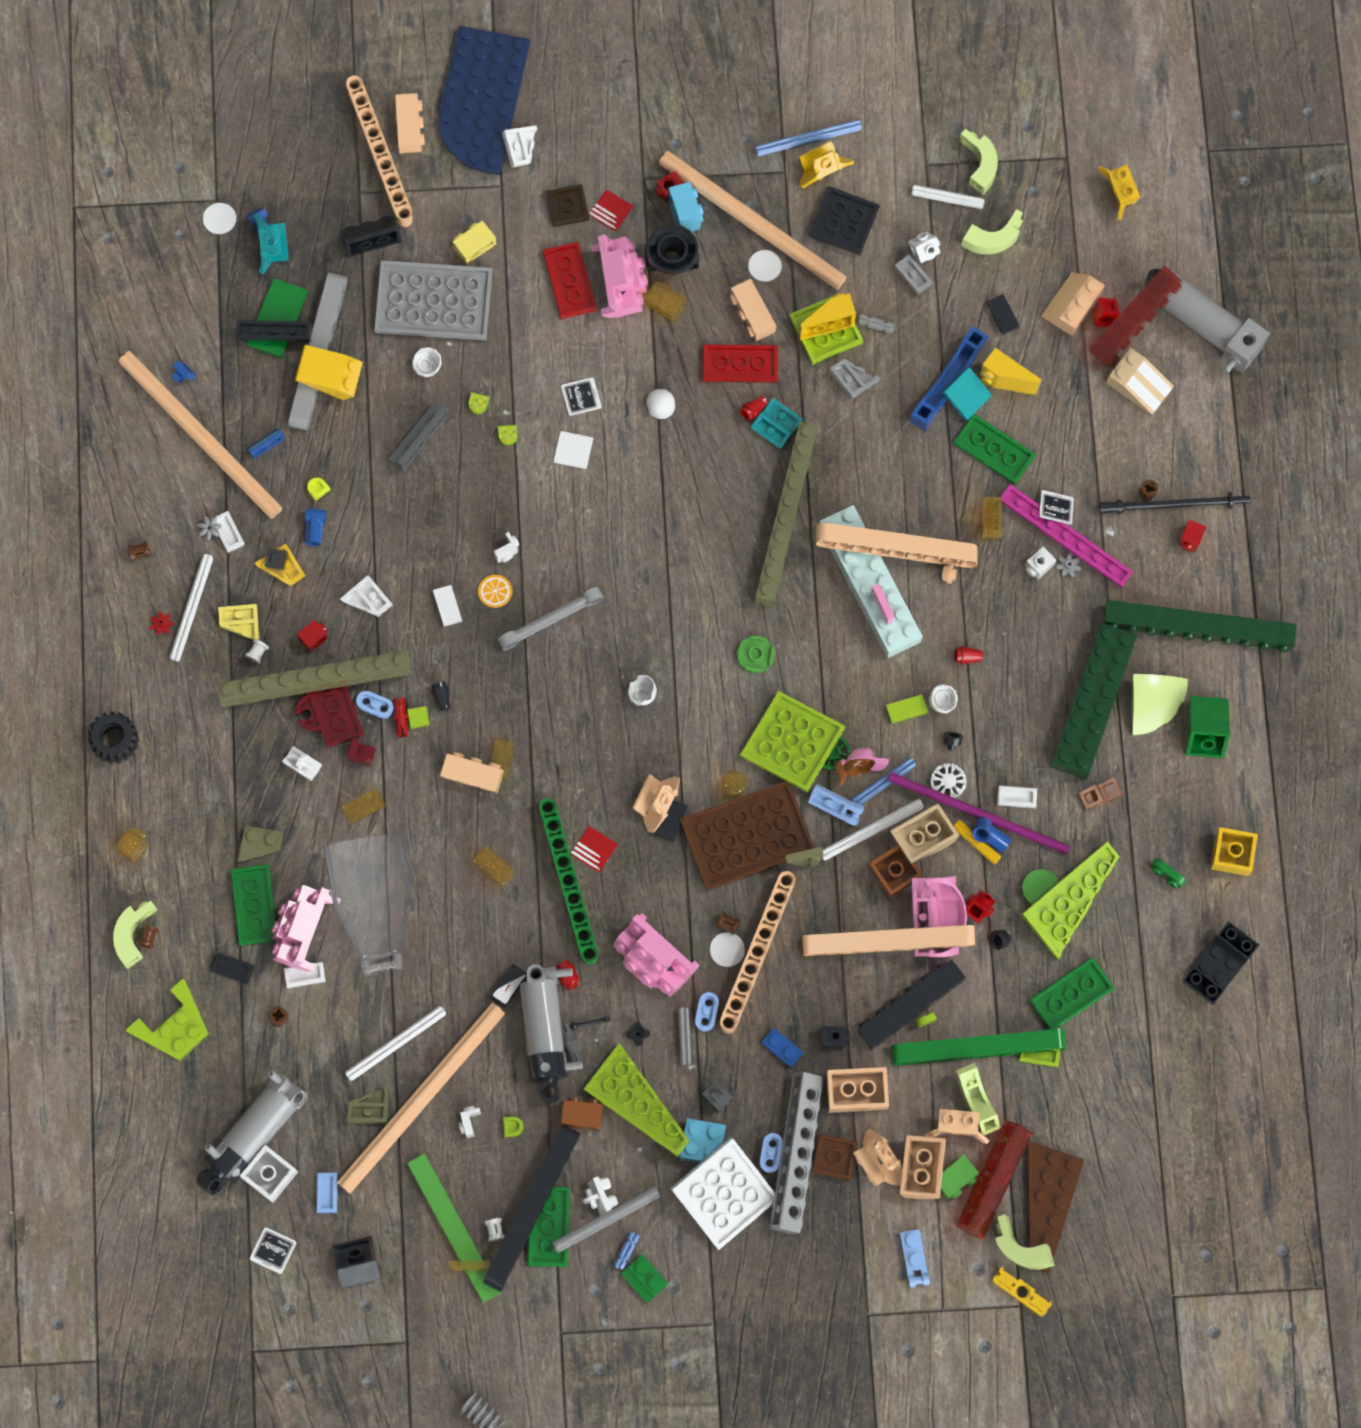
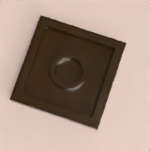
M582 184L546 191L553 227L589 221Z

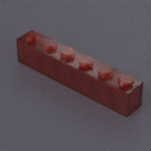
M1164 265L1090 347L1089 351L1106 366L1114 364L1119 358V352L1121 350L1125 351L1131 345L1130 340L1134 336L1138 337L1143 332V326L1146 322L1150 323L1157 316L1155 312L1160 307L1163 309L1170 301L1168 298L1180 291L1183 281Z
M1005 1119L957 1221L956 1227L969 1236L981 1240L984 1239L1033 1134L1021 1124Z

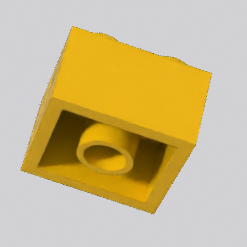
M1219 827L1215 835L1210 869L1249 876L1253 871L1258 834Z

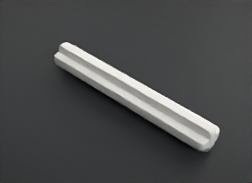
M913 185L912 188L913 196L982 209L984 205V199L919 185Z

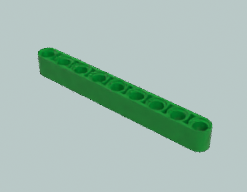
M545 798L539 804L540 816L580 958L585 965H593L598 960V950L558 809L553 799ZM551 805L553 810L551 812H544L543 807ZM556 823L558 828L552 831L548 829V825ZM556 841H561L564 845L562 848L556 849L553 847V844ZM565 859L569 864L566 867H560L558 862ZM565 878H572L574 883L567 886L563 883V880ZM571 896H577L579 901L576 904H571L568 899ZM581 914L584 916V920L576 922L573 919L574 916ZM581 933L589 934V939L586 941L580 940L579 935ZM592 951L595 954L594 958L586 959L584 957L585 952Z
M1064 1029L891 1045L893 1066L1020 1055V1052H1024V1054L1055 1052L1053 1049H1060V1051L1067 1049Z

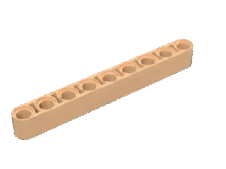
M351 76L347 79L346 86L352 106L398 225L408 227L413 222L409 201L363 81L358 76ZM353 85L359 86L357 89L351 88ZM359 101L365 102L363 105H358L357 103ZM365 117H370V118H372V119L369 120V121H364V120H363ZM372 133L378 134L376 137L369 136ZM378 149L384 150L382 153L375 152ZM388 165L390 168L382 169V166ZM391 181L396 182L393 186L388 185ZM395 198H402L400 202L394 201ZM402 214L409 215L407 218L400 217Z
M831 523L816 525V545L819 547L972 568L978 564L977 545L971 543Z
M789 871L782 872L777 879L721 1016L719 1026L725 1034L733 1033L738 1026L794 888L796 879L794 874ZM789 878L792 883L786 886L782 884L781 880ZM781 895L784 898V902L777 903L774 897ZM774 913L777 915V919L770 921L767 918V914ZM763 930L768 931L770 937L764 939L759 933ZM755 948H760L763 954L757 957L753 955L752 951ZM747 966H753L756 972L754 974H748L746 973L745 968ZM746 984L748 991L740 992L738 985ZM735 1001L739 1002L741 1008L733 1010L730 1004ZM730 1019L733 1021L734 1026L726 1028L723 1022Z
M974 925L804 935L802 936L803 956L975 946Z

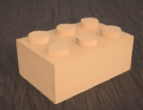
M887 1067L827 1070L829 1113L888 1110Z

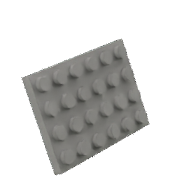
M381 260L375 333L487 341L493 269Z

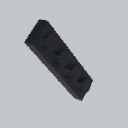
M237 320L236 340L311 342V322Z

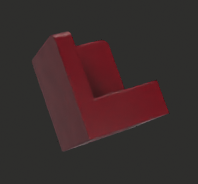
M353 738L347 757L351 762L371 767L376 749L363 745L360 740Z

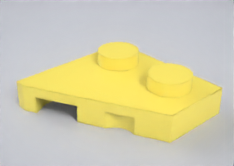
M257 604L218 607L220 628L252 640H260Z

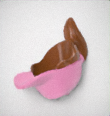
M857 748L853 750L848 758L836 763L839 786L845 783L847 776L855 777L861 773L885 769L889 759L875 757L870 748Z

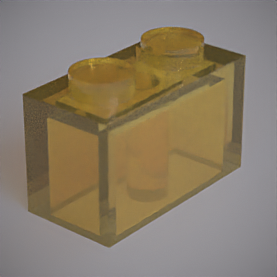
M656 281L644 297V305L675 324L687 308V300L683 294L672 291L666 283Z
M982 497L980 503L981 540H1000L1002 536L1001 497Z
M128 827L115 847L120 855L137 864L149 847V844L142 831L137 828L133 830Z
M487 846L473 859V865L502 890L515 876V870Z

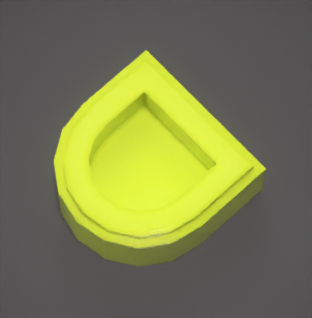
M318 477L311 479L307 485L308 492L315 501L330 490L325 481Z

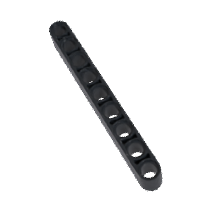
M565 1125L561 1126L484 1278L483 1284L499 1292L502 1291L581 1133Z

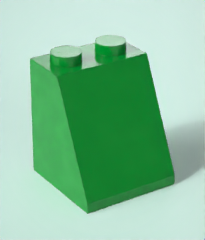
M1190 696L1187 707L1186 755L1224 758L1230 737L1229 699Z

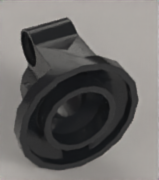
M668 224L659 227L651 234L647 242V249L645 250L646 270L676 275L687 270L699 268V247L696 237L689 229L682 225ZM668 252H676L680 258L673 261L664 258V256Z

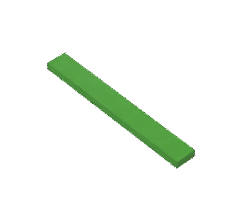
M423 1154L408 1162L407 1164L482 1302L484 1303L499 1295V1291L483 1284L488 1269L426 1155Z

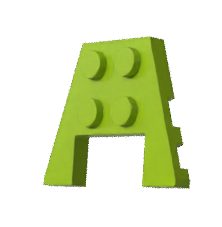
M184 979L170 990L183 1006L159 1028L151 1032L138 1018L126 1029L132 1036L141 1039L178 1061L183 1059L209 1035Z

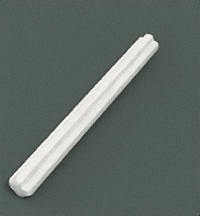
M203 554L170 653V659L173 661H180L213 561L211 555Z
M917 799L823 849L822 859L827 860L922 810L924 807L920 799Z
M438 1006L347 1070L346 1075L349 1080L353 1081L444 1017L446 1012L443 1007Z

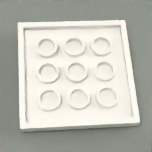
M729 1138L670 1188L718 1250L774 1203L775 1196L774 1191L733 1138Z

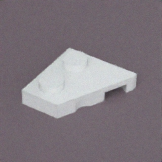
M369 575L340 598L344 603L377 617L393 605Z

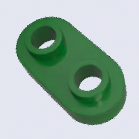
M1155 858L1150 864L1152 872L1159 877L1162 875L1167 879V883L1175 889L1177 887L1182 888L1186 883L1182 875L1161 859Z

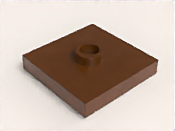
M819 1134L811 1173L850 1181L855 1160L853 1153L857 1150L858 1142Z

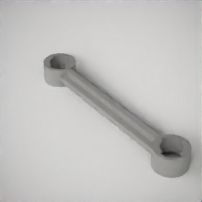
M593 587L583 593L581 597L522 628L503 634L498 638V642L504 651L511 649L521 640L586 606L595 605L604 597L598 587Z

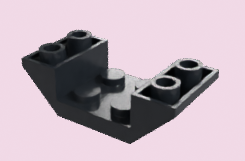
M1228 921L1182 982L1211 1005H1214L1260 944Z

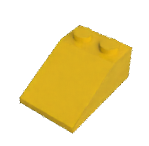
M850 293L836 294L801 323L800 341L854 327L856 312Z
M304 345L295 380L338 399L346 400L354 397L363 362L344 354Z
M997 348L993 350L983 363L979 375L981 381L987 386L991 385L997 389L1036 395L1042 380Z

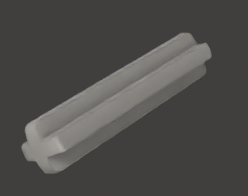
M684 1007L678 1009L680 1064L688 1066L691 1064L689 1009Z

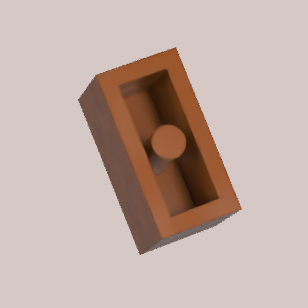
M568 1098V1101L564 1100L561 1126L601 1131L603 1104H599L600 1101L588 1100V1103L580 1102L578 1098Z

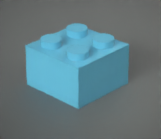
M687 182L669 187L668 203L675 224L682 225L692 232L701 229L702 215L704 213L701 204H697L696 198H698L696 188H692L691 183Z
M687 1118L684 1134L690 1142L681 1152L680 1160L700 1164L723 1144L726 1125Z

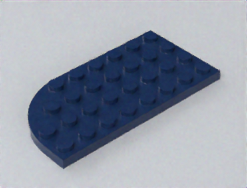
M459 25L439 109L438 122L444 145L450 154H453L463 165L485 173L501 174L506 153L502 132L512 127L531 39Z

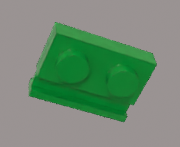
M643 1254L621 1272V1275L647 1304L669 1285Z

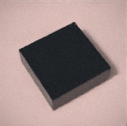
M268 548L265 567L284 571L288 552Z

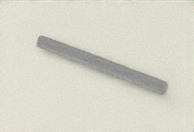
M653 1187L553 1242L555 1250L561 1252L660 1197L658 1190Z

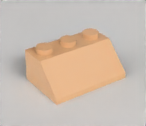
M1071 272L1041 316L1073 336L1098 298L1102 295L1105 285L1090 275Z
M906 1135L900 1195L904 1198L923 1200L940 1198L946 1139Z

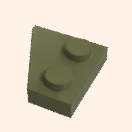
M245 825L238 863L280 853L284 833Z
M821 846L788 854L785 857L788 864L808 865V868L818 866L819 862H822L824 853Z

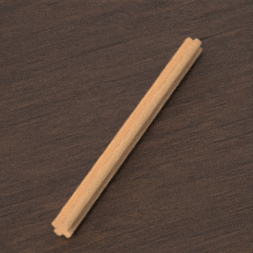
M666 151L664 156L661 157L659 161L660 166L670 173L676 171L684 183L690 182L692 188L695 187L697 192L830 286L838 290L845 282L846 276L670 151Z
M131 351L126 352L124 356L120 357L119 364L270 519H273L281 512L282 506Z
M494 1003L489 1005L337 1181L345 1191L351 1194L502 1019L505 1015L502 1009Z

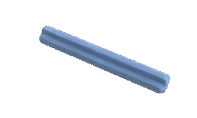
M908 758L851 798V801L862 805L892 784V782L888 781L891 772L903 776L915 768V761L912 758Z

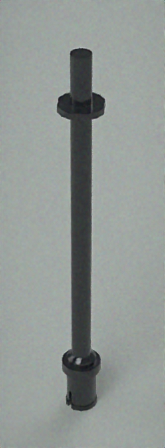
M1228 492L1227 497L1124 503L1121 499H1117L1114 502H1100L1099 510L1100 514L1117 513L1118 515L1122 514L1125 510L1227 504L1228 508L1232 509L1233 504L1250 503V495L1232 496V492Z

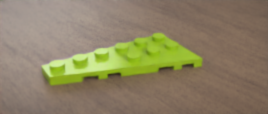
M1109 842L1103 843L1021 913L1022 917L1056 960L1061 957L1063 949L1068 945L1072 934L1078 928L1091 906L1092 900L1100 891L1102 883L1110 874L1119 858V855Z

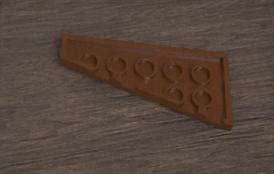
M1027 1141L1029 1248L1047 1244L1054 1259L1084 1159ZM1051 1267L1038 1270L1049 1273Z

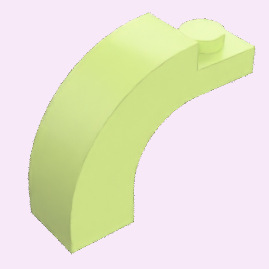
M965 129L961 133L959 141L975 153L980 162V167L970 177L969 185L984 195L991 187L998 166L996 149L985 135L979 140L974 132H969Z
M1016 209L1007 225L996 232H987L972 224L964 236L961 246L979 254H996L1008 249L1019 237L1020 231L1018 229L1023 223L1021 219L1023 212Z
M152 901L141 903L135 912L129 906L120 915L115 925L113 935L114 947L118 957L127 969L143 958L134 945L133 934L139 923L157 911Z
M972 1063L956 1070L959 1079L957 1081L969 1111L979 1112L978 1129L981 1134L987 1135L1000 1129L997 1113L985 1094L976 1065Z
M1006 1215L998 1216L999 1222L996 1223L999 1234L1003 1236L996 1237L995 1239L1000 1250L1007 1258L1017 1265L1028 1269H1044L1055 1266L1050 1247L1047 1244L1032 1248L1020 1246L1014 1238L1009 1217Z

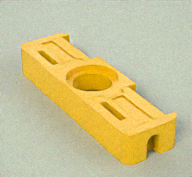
M1001 1267L992 1279V1282L1038 1316H1044L1052 1302L1048 1303L1043 1297L1034 1293L1035 1289L1020 1278L1016 1280L1011 1274L1003 1271L1004 1267ZM1020 1286L1027 1289V1296L1024 1298L1019 1297L1016 1293L1017 1288Z

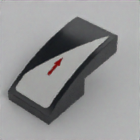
M512 964L492 992L490 999L506 1009L516 996L520 984L526 981L527 972Z

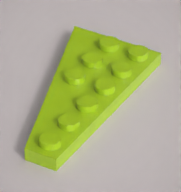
M619 1043L586 1085L584 1091L678 1157L690 1142Z

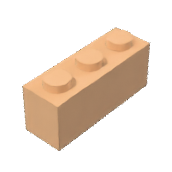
M417 93L395 95L399 153L422 152L421 145H425L424 134H420V128H424L423 117H419V111H423L422 100H418Z
M749 279L732 287L729 296L733 306H737L741 321H745L747 324L746 330L749 336L754 337L755 341H758L775 333L776 324L752 280Z
M453 752L452 755H446L441 777L498 793L504 771L500 769V765L489 763V766L481 764L482 760L471 757L470 760L464 759L463 754Z

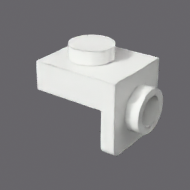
M509 532L505 533L508 544L494 551V557L498 563L501 561L507 562L513 558V555L518 553L517 546H519V542Z
M475 1106L464 1108V1112L460 1113L462 1122H459L461 1134L465 1133L467 1138L474 1137L470 1117L481 1114L480 1108L475 1109Z

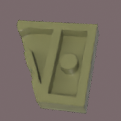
M384 1086L381 1090L374 1093L370 1092L362 1098L348 1102V1124H387L389 1086Z

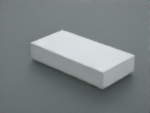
M226 511L216 516L217 521L215 524L222 525L216 531L227 553L244 546L245 544L229 512Z
M449 585L433 590L443 626L446 627L462 622L452 586Z
M998 786L997 806L1036 808L1037 788Z
M323 962L312 963L315 965L312 972L301 971L292 967L284 968L286 987L293 988L326 982Z

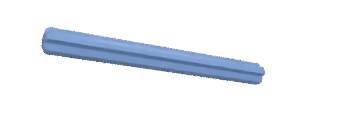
M854 120L755 146L757 156H762L859 131L862 129L860 120Z

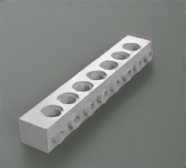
M806 1072L793 1073L770 1223V1229L789 1234L800 1233L803 1225V1210L806 1205V1190L809 1185V1170L812 1165L811 1156L814 1149V1136L817 1129L818 1111L820 1109L819 1102L823 1089L822 1076Z

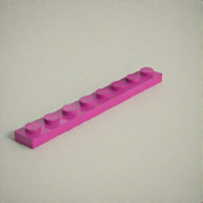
M1011 484L999 498L1002 504L1120 588L1124 586L1132 575L1133 571L1066 523L1041 518L1040 505Z

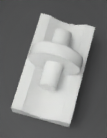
M294 746L282 761V763L310 781L313 780L322 767L321 763Z
M595 1177L587 1183L589 1189L585 1191L587 1198L583 1200V1203H590L592 1209L597 1208L600 1216L618 1205L615 1195L606 1197L604 1192L611 1188L608 1178L599 1179V1177Z

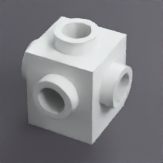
M929 232L920 233L916 238L908 241L913 257L921 263L933 259L940 253L938 238Z

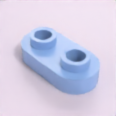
M363 691L356 698L358 708L364 712L382 719L390 717L393 713L392 702L382 696L369 691ZM368 699L370 703L368 705H364L363 701ZM382 707L388 708L386 712H381L380 709Z
M704 993L699 1000L695 1025L702 1032L710 1031L715 1023L719 999L714 993ZM711 1000L713 1004L712 1006H706L705 1002ZM707 1019L709 1023L702 1025L701 1020Z
M775 1133L766 1135L763 1140L760 1168L765 1173H773L779 1167L783 1141ZM775 1141L776 1146L770 1147L769 1142ZM771 1160L773 1166L768 1167L766 1161Z

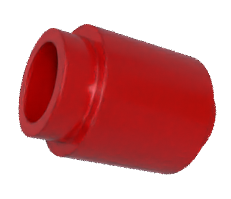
M566 960L556 965L557 970L568 968L573 970L572 976L558 977L563 989L568 988L570 991L579 986L578 982L581 979L572 963Z

